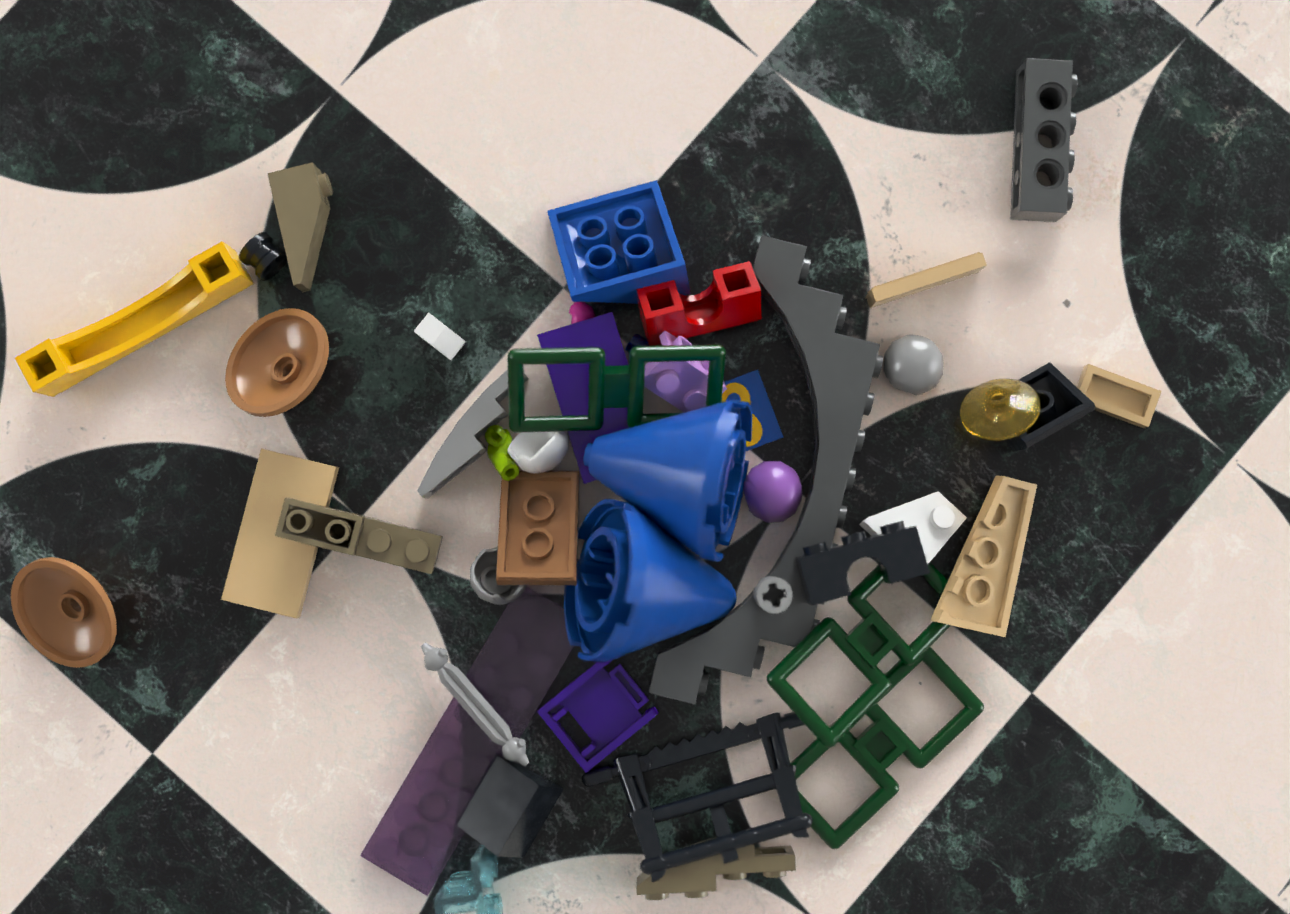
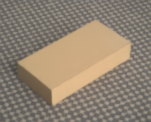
M1091 364L1083 367L1076 386L1095 404L1096 411L1141 428L1149 427L1162 392Z

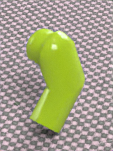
M492 425L485 432V440L489 443L487 448L488 458L502 479L511 481L519 474L518 466L507 451L512 442V436L509 430L503 429L502 426Z

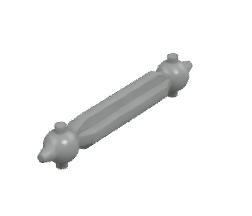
M425 642L421 646L425 655V668L438 671L441 683L494 743L502 746L504 759L517 761L526 766L529 760L525 753V740L512 737L509 726L461 670L448 663L446 649L434 648Z

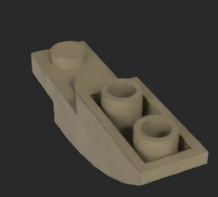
M285 497L275 533L277 537L428 574H433L443 538L441 535L287 497Z
M717 837L709 838V839H706V840H703V841H700V842H697V843H701V842H704V841H708V840H711V839H715V838H717ZM753 844L736 849L739 860L724 864L722 854L667 869L665 875L656 882H652L651 874L642 873L637 877L636 892L637 895H645V898L648 900L667 899L669 893H685V897L702 898L708 896V891H717L716 875L723 874V878L727 880H740L746 878L747 873L763 872V876L768 878L784 877L787 875L786 871H796L795 853L791 846L754 847Z

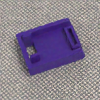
M612 660L594 663L537 710L538 714L585 773L659 713L655 706L647 709L644 714L640 713L638 709L649 701L648 697L620 663L609 672L604 668ZM568 711L592 740L581 750L557 721Z

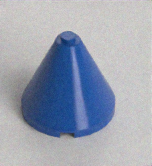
M728 400L598 436L593 443H588L586 446L584 466L589 467V473L592 477L624 501L632 504L700 558L720 562L724 553L716 552L715 550L718 544L729 546L744 493V482L746 481L749 461L745 460L746 441L751 442L752 440L751 405L748 402Z
M604 499L594 505L583 520L578 531V539H583L585 542L580 558L577 559V585H565L564 589L566 633L570 645L581 647L583 652H578L580 659L593 662H607L724 618L734 608L737 596L730 580L664 531L632 504L614 499Z

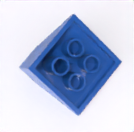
M657 180L547 211L573 302L638 304L636 289L675 280L679 294H691L686 264Z

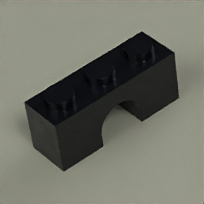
M898 521L880 526L882 534L866 538L865 531L841 537L843 545L827 548L826 542L804 547V555L795 557L808 604L816 605L851 595L847 581L848 570L856 560L864 557L871 558L879 565L884 583L893 584L929 574L930 571L917 526L905 527L904 521Z

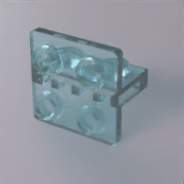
M480 844L471 859L472 871L453 873L450 875V879L445 880L434 898L435 914H456L477 911V914H503L501 893H494V878L498 877L496 855L494 853L490 854L489 849Z

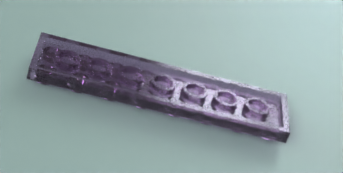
M528 586L518 599L507 605L466 675L467 679L509 726L512 737L521 738L574 647L570 645L567 637L564 607ZM454 697L360 855L426 896L430 893L465 833L456 824L458 817L495 754L503 756L502 746L494 743Z

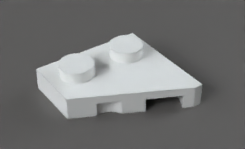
M935 492L867 517L859 525L871 536L882 534L880 526L898 521H904L905 527L917 526L926 561L929 564L967 517L940 492Z

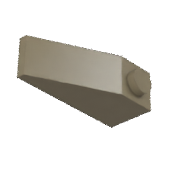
M313 162L267 173L293 286L302 292L311 290L330 212L328 196L333 195L327 173H322Z

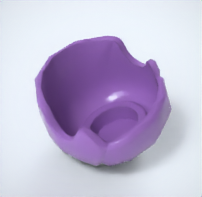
M763 461L753 467L746 476L743 489L749 511L755 517L767 523L783 522L796 513L802 500V484L793 468L781 461Z

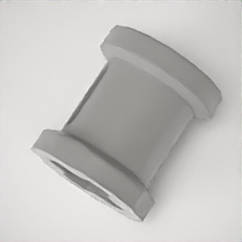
M764 577L759 580L758 585L754 588L756 604L769 613L785 611L793 599L790 585L779 577ZM773 583L775 588L783 591V595L777 597L776 605H772L771 601L762 598V593L769 591L768 585Z

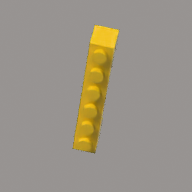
M221 241L189 259V264L174 277L131 305L82 329L53 340L47 339L15 357L30 388L35 393L54 397L253 285L254 282L243 262L239 260L238 253Z

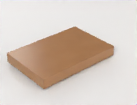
M519 471L518 476L511 481H505L501 478L497 585H577L579 471H546L535 474Z

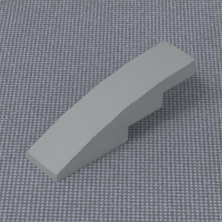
M508 370L479 396L454 426L436 453L417 490L421 497H431L487 452V448L479 438L485 434L490 426L498 424L509 415L499 403L508 396ZM524 373V382H526L529 378Z

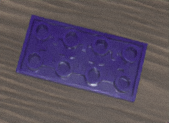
M612 312L537 335L541 348L600 347L605 352V366L628 365ZM589 363L546 364L562 416L588 415ZM604 408V424L600 430L567 431L583 484L596 481L590 475L589 467L584 466V453L587 444L593 443L598 436L630 428L627 424L628 408Z

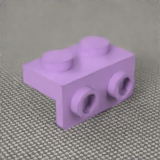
M665 330L659 336L662 346L692 345L686 338L682 336L676 338ZM709 361L648 362L645 365L644 387L684 413L706 407ZM723 380V392H724V391L727 390V388H726V385H725L724 380Z

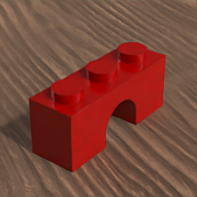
M748 261L712 270L713 280L711 285L705 291L696 295L687 296L679 294L675 280L636 289L640 318L649 346L662 345L659 336L664 330L676 338L678 336L690 338L762 320L761 289L751 262Z

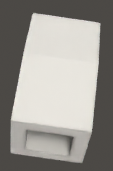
M429 312L414 330L418 336L450 361L453 360L466 343L465 340Z

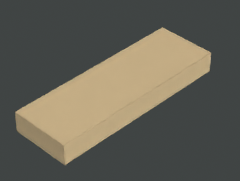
M977 252L874 286L866 295L869 307L873 308L976 274L987 266L983 252Z

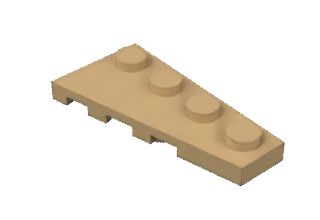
M995 476L930 621L1006 637L1037 484L1006 476Z

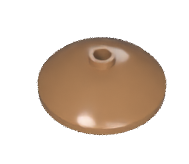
M294 308L274 311L251 325L235 344L226 367V389L232 402L244 412L258 417L275 416L301 403L317 386L327 364L329 340L323 325L310 313Z
M54 557L35 560L18 572L11 588L12 611L21 632L36 650L58 664L77 668L93 665L110 652L117 632L115 612L107 592L94 576L72 562Z

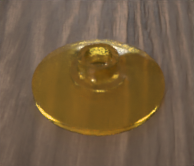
M1005 378L995 379L978 385L966 395L960 407V416L964 427L972 435L985 440H1006L1021 435L1033 426L1040 413V400L1036 391L1022 381Z

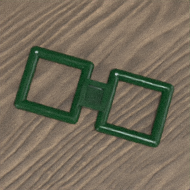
M718 344L635 346L630 350L629 365L605 366V352L600 347L512 349L507 356L509 428L515 433L596 431L603 427L604 408H628L627 424L629 427L681 414H643L645 362L709 361L706 407L721 403L726 355L725 348ZM589 363L588 415L525 417L524 365Z
M929 562L928 568L930 573L922 576L941 596L948 581ZM879 565L847 597L848 603L862 617V620L848 634L833 618H824L766 677L769 686L819 741L828 748L834 747L890 689V680L876 665L891 650L905 665H913L951 626L932 621L908 645L866 600L884 582ZM828 637L871 683L861 696L830 727L786 680Z
M931 647L913 665H905L899 660L885 674L891 682V687L879 701L923 661L965 707L921 749L914 744L877 703L866 713L873 723L857 738L849 731L839 741L880 788L835 830L798 791L802 812L809 814L813 819L811 828L831 849L840 848L898 793L899 784L886 769L901 754L916 768H924L984 711L983 702ZM818 738L790 763V766L796 765L795 779H798L829 749Z

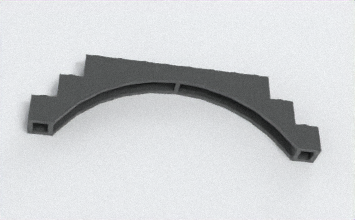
M761 235L753 264V270L762 296L783 322L800 357L812 401L815 447L809 490L792 536L771 571L765 576H775L784 579L792 589L793 599L785 611L769 613L756 604L753 590L727 616L719 619L707 629L658 651L649 686V693L695 705L697 695L705 696L710 674L703 672L704 666L751 677L753 668L760 669L765 647L759 646L760 639L796 647L820 623V620L814 619L818 604L810 605L807 602L795 557L803 556V548L810 545L826 542L827 548L838 546V544L832 542L836 528L842 529L846 518L847 506L842 505L845 490L851 491L854 484L856 468H852L851 463L854 452L860 453L864 443L865 431L860 430L863 415L869 416L872 409L874 393L869 392L872 377H879L883 356L878 355L880 347L878 343L834 333L835 329L842 330L847 313V307L841 306L843 295L798 284L799 281H806L811 259L804 258L807 246ZM773 583L768 585L769 591L762 593V598L771 601L772 605H776L777 597L782 596L783 591L775 588Z

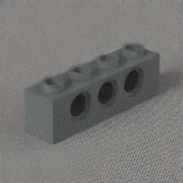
M1026 58L1016 71L1010 220L1057 222L1072 207L1073 189L1068 187V176L1073 170L1075 161L1074 150H1070V135H1073L1075 130L1076 113L1071 112V98H1074L1078 84L1077 75L1072 74L1073 60ZM1039 97L1048 98L1053 103L1054 110L1045 109L1041 105ZM1038 134L1049 137L1052 142V148L1042 146L1038 140ZM1036 173H1046L1050 178L1051 185L1044 186L1040 184Z

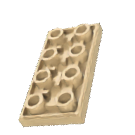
M261 448L221 600L296 619L300 618L318 547L277 537L275 533L285 497L329 507L339 467Z

